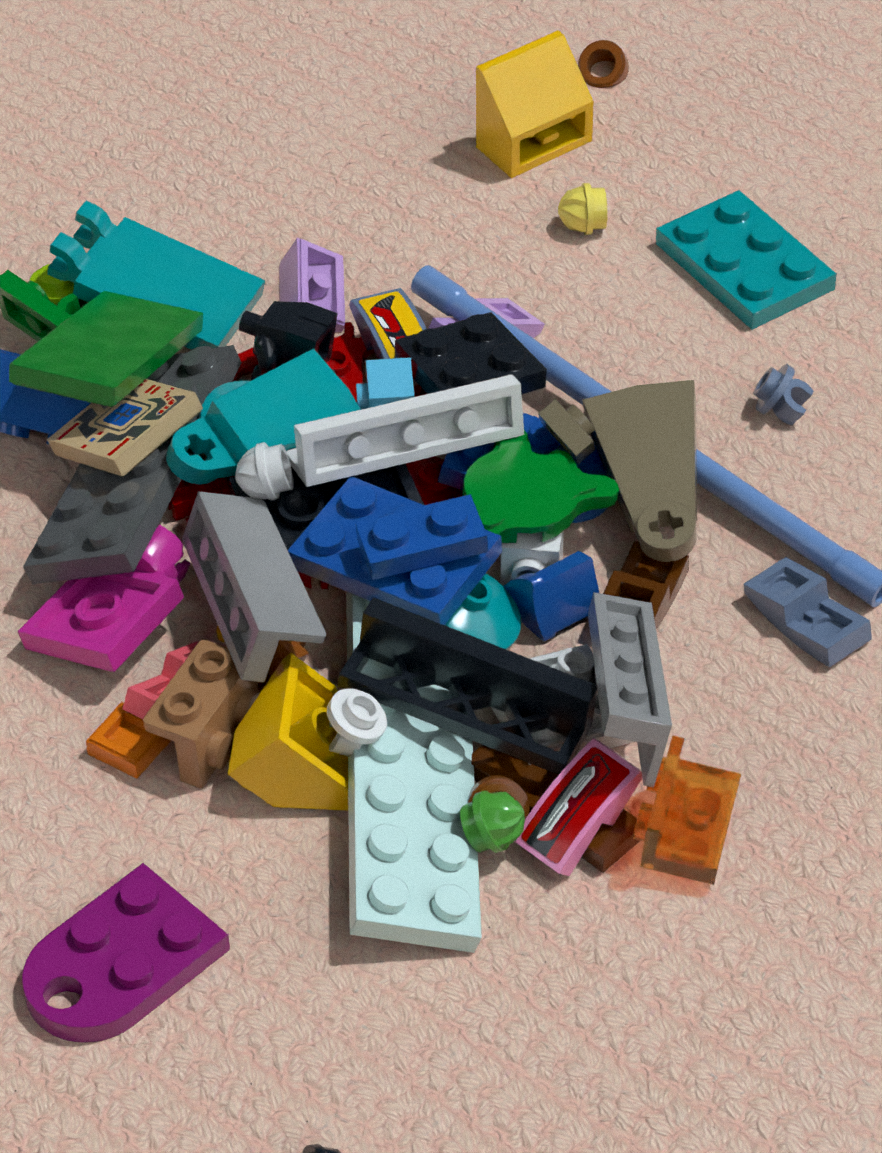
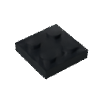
M492 312L473 315L465 320L437 328L425 329L417 334L395 340L394 358H411L413 379L427 394L507 375H513L521 383V395L546 387L547 369Z

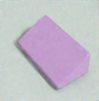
M297 238L280 262L279 301L308 302L336 312L338 315L335 332H342L345 324L343 256Z

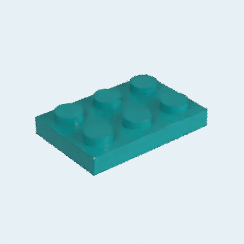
M740 190L656 228V245L751 330L835 290L837 273Z

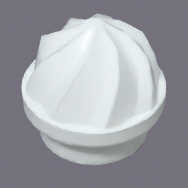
M265 442L256 444L255 447L249 449L242 456L237 464L236 482L252 498L269 499L272 501L279 499L280 492L293 489L294 482L291 464L282 444L271 447Z

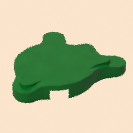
M524 430V435L494 442V450L478 458L470 466L464 478L462 496L471 494L484 529L500 535L502 544L516 543L518 533L532 534L543 532L541 542L557 537L570 527L578 515L590 510L613 506L618 498L619 487L614 479L607 476L583 473L577 467L572 456L566 451L555 450L548 455L534 453L531 450L527 433Z

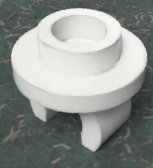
M342 689L334 694L327 705L329 727H333L337 731L336 737L329 745V751L351 757L354 749L360 750L362 744L376 742L386 730V714L378 701L368 693L356 689Z

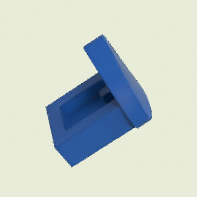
M580 551L534 574H523L504 585V588L518 606L521 623L543 642L555 637L556 632L588 616L593 592L599 593L593 559Z

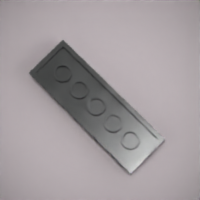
M234 345L212 349L208 346H201L186 353L174 354L146 379L195 392L202 405L212 390L222 384L233 381L242 362ZM199 414L196 415L192 420H190L186 425L199 419ZM173 436L125 476H119L82 463L79 464L73 478L58 501L55 510L23 565L32 585L135 571L182 480L170 470L166 461V452ZM188 448L187 453L190 456L194 455L195 453L192 452L190 448Z

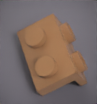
M208 640L198 642L143 718L144 728L147 732L175 742L181 782L202 789L216 768L222 769L227 764L231 756L235 730L260 694L258 681L241 680L226 646Z

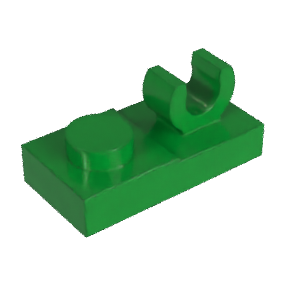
M9 270L0 275V309L3 318L37 342L81 309L78 298L73 293L65 296L59 301L58 305H55L49 301L45 291L34 281L25 282Z

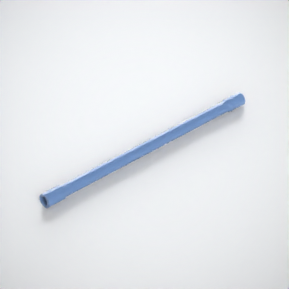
M424 266L414 276L411 284L412 292L447 316L461 321L473 315L492 312L547 369L546 381L583 405L582 399L612 392L474 299L462 286L432 266ZM697 449V484L830 574L835 582L870 606L877 607L882 603V570L855 552L845 550Z

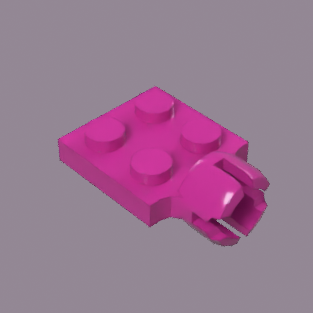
M159 525L134 572L67 580L17 631L24 648L115 672L184 598L179 583L185 578L190 566V562L186 559L181 563L178 562L184 556V544L175 534Z

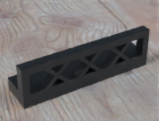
M374 597L362 615L360 642L338 677V687L356 689L368 693L380 704L557 775L575 757L592 727L598 696L596 684ZM372 659L392 667L396 676L378 680L360 672L368 660ZM435 684L449 690L452 699L433 702L421 697L417 688ZM493 707L505 712L509 721L490 725L478 720L474 710ZM549 729L567 738L558 752L534 742L530 733Z

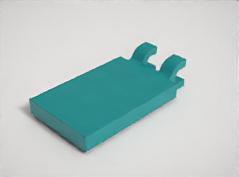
M87 200L76 212L75 221L82 225L75 232L73 238L60 232L50 245V253L55 255L56 258L48 266L47 275L59 280L73 282V294L81 300L90 302L101 292L108 291L202 312V331L184 346L191 350L201 346H208L211 349L227 346L239 329L243 313L246 310L252 311L263 295L265 280L129 218L124 217L119 225L116 226L102 208ZM83 247L90 250L86 253Z

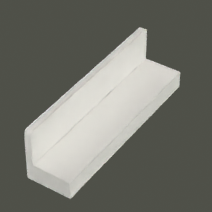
M507 375L294 425L296 448L286 452L292 468L306 487L522 436L524 435L521 383L513 375Z

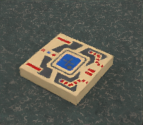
M145 379L113 407L91 403L47 440L57 456L119 476H125L173 436L178 429L198 415L203 407L195 392Z

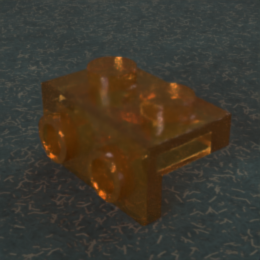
M672 735L667 757L663 756L655 785L654 787L647 786L646 791L657 793L654 804L642 802L637 817L633 839L644 841L640 867L714 885L741 774L681 759L685 738Z

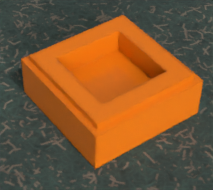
M121 702L86 740L87 753L89 756L138 779L171 740L147 732L144 728L143 719L123 710L124 702Z

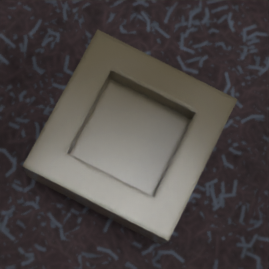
M555 398L538 413L542 425L567 453L572 456L578 465L595 451L594 441L589 436L595 428L574 404L565 410Z

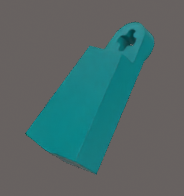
M312 349L213 400L205 416L181 427L175 432L166 452V461L170 470L180 479L192 484H207L217 478L236 476L239 460L256 444L265 442L269 447L282 444L286 451L296 448L294 425L361 409L348 387L315 349ZM188 448L195 454L204 453L207 456L206 460L204 461L199 455L190 456L187 453Z

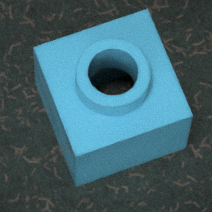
M411 358L366 360L367 383L356 384L357 404L361 410L415 397Z

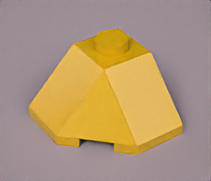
M290 653L283 658L235 730L228 775L235 779L243 788L253 792L272 807L348 811V756L329 751V745L336 737L337 731L333 727H329L327 705L334 694L338 692L336 686L294 654Z

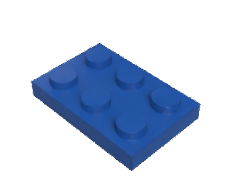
M351 476L288 549V553L296 570L368 601H371L374 597L445 625L502 553V541L500 535L485 530L488 539V552L372 580L357 540L355 522L424 505Z

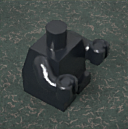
M274 301L263 316L246 310L241 317L239 331L255 336L253 354L257 357L258 365L255 366L252 372L251 381L312 349H315L327 363L332 356L338 313L308 302Z

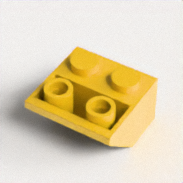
M559 30L476 66V148L510 178H514L592 141L594 101L564 34Z

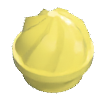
M582 183L580 187L568 190L564 194L558 206V214L569 230L584 232V235H592L595 229H606L607 198L604 187L591 188L590 183Z

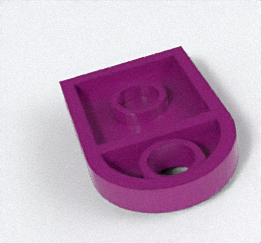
M142 863L46 935L32 949L26 959L22 974L27 1008L34 1021L42 1029L60 1039L88 1043L113 1038L133 1027L230 950L229 934L147 865ZM60 992H74L81 996L75 1005L64 1009L54 1008L47 1004L51 997Z

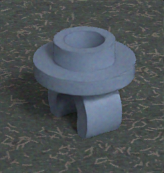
M785 364L778 371L773 367L769 368L757 383L753 395L759 398L756 404L757 411L766 414L773 409L775 415L781 421L793 425L804 415L806 409L802 405L812 396L814 391L804 381L792 379L795 369Z

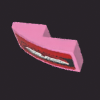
M593 738L570 761L545 791L526 817L523 832L514 842L558 874L570 876L602 823L613 826L642 779L641 769L599 740Z

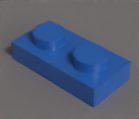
M471 494L355 522L357 540L372 580L488 552L487 534Z

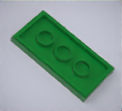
M103 291L12 361L9 365V382L22 387L113 407L202 331L203 313Z

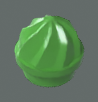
M484 790L476 793L472 802L461 807L460 819L464 834L474 850L481 853L491 849L493 852L499 853L507 850L509 845L521 835L524 829L525 814L521 804L507 792L490 793Z

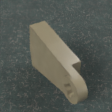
M694 380L636 385L582 399L584 415L595 428L590 435L607 476L614 479L618 484L619 493L617 500L630 531L636 534L642 551L650 558L662 562L676 561L685 557L692 551L697 539V443ZM671 526L674 530V537L663 539L661 532H659L660 527Z

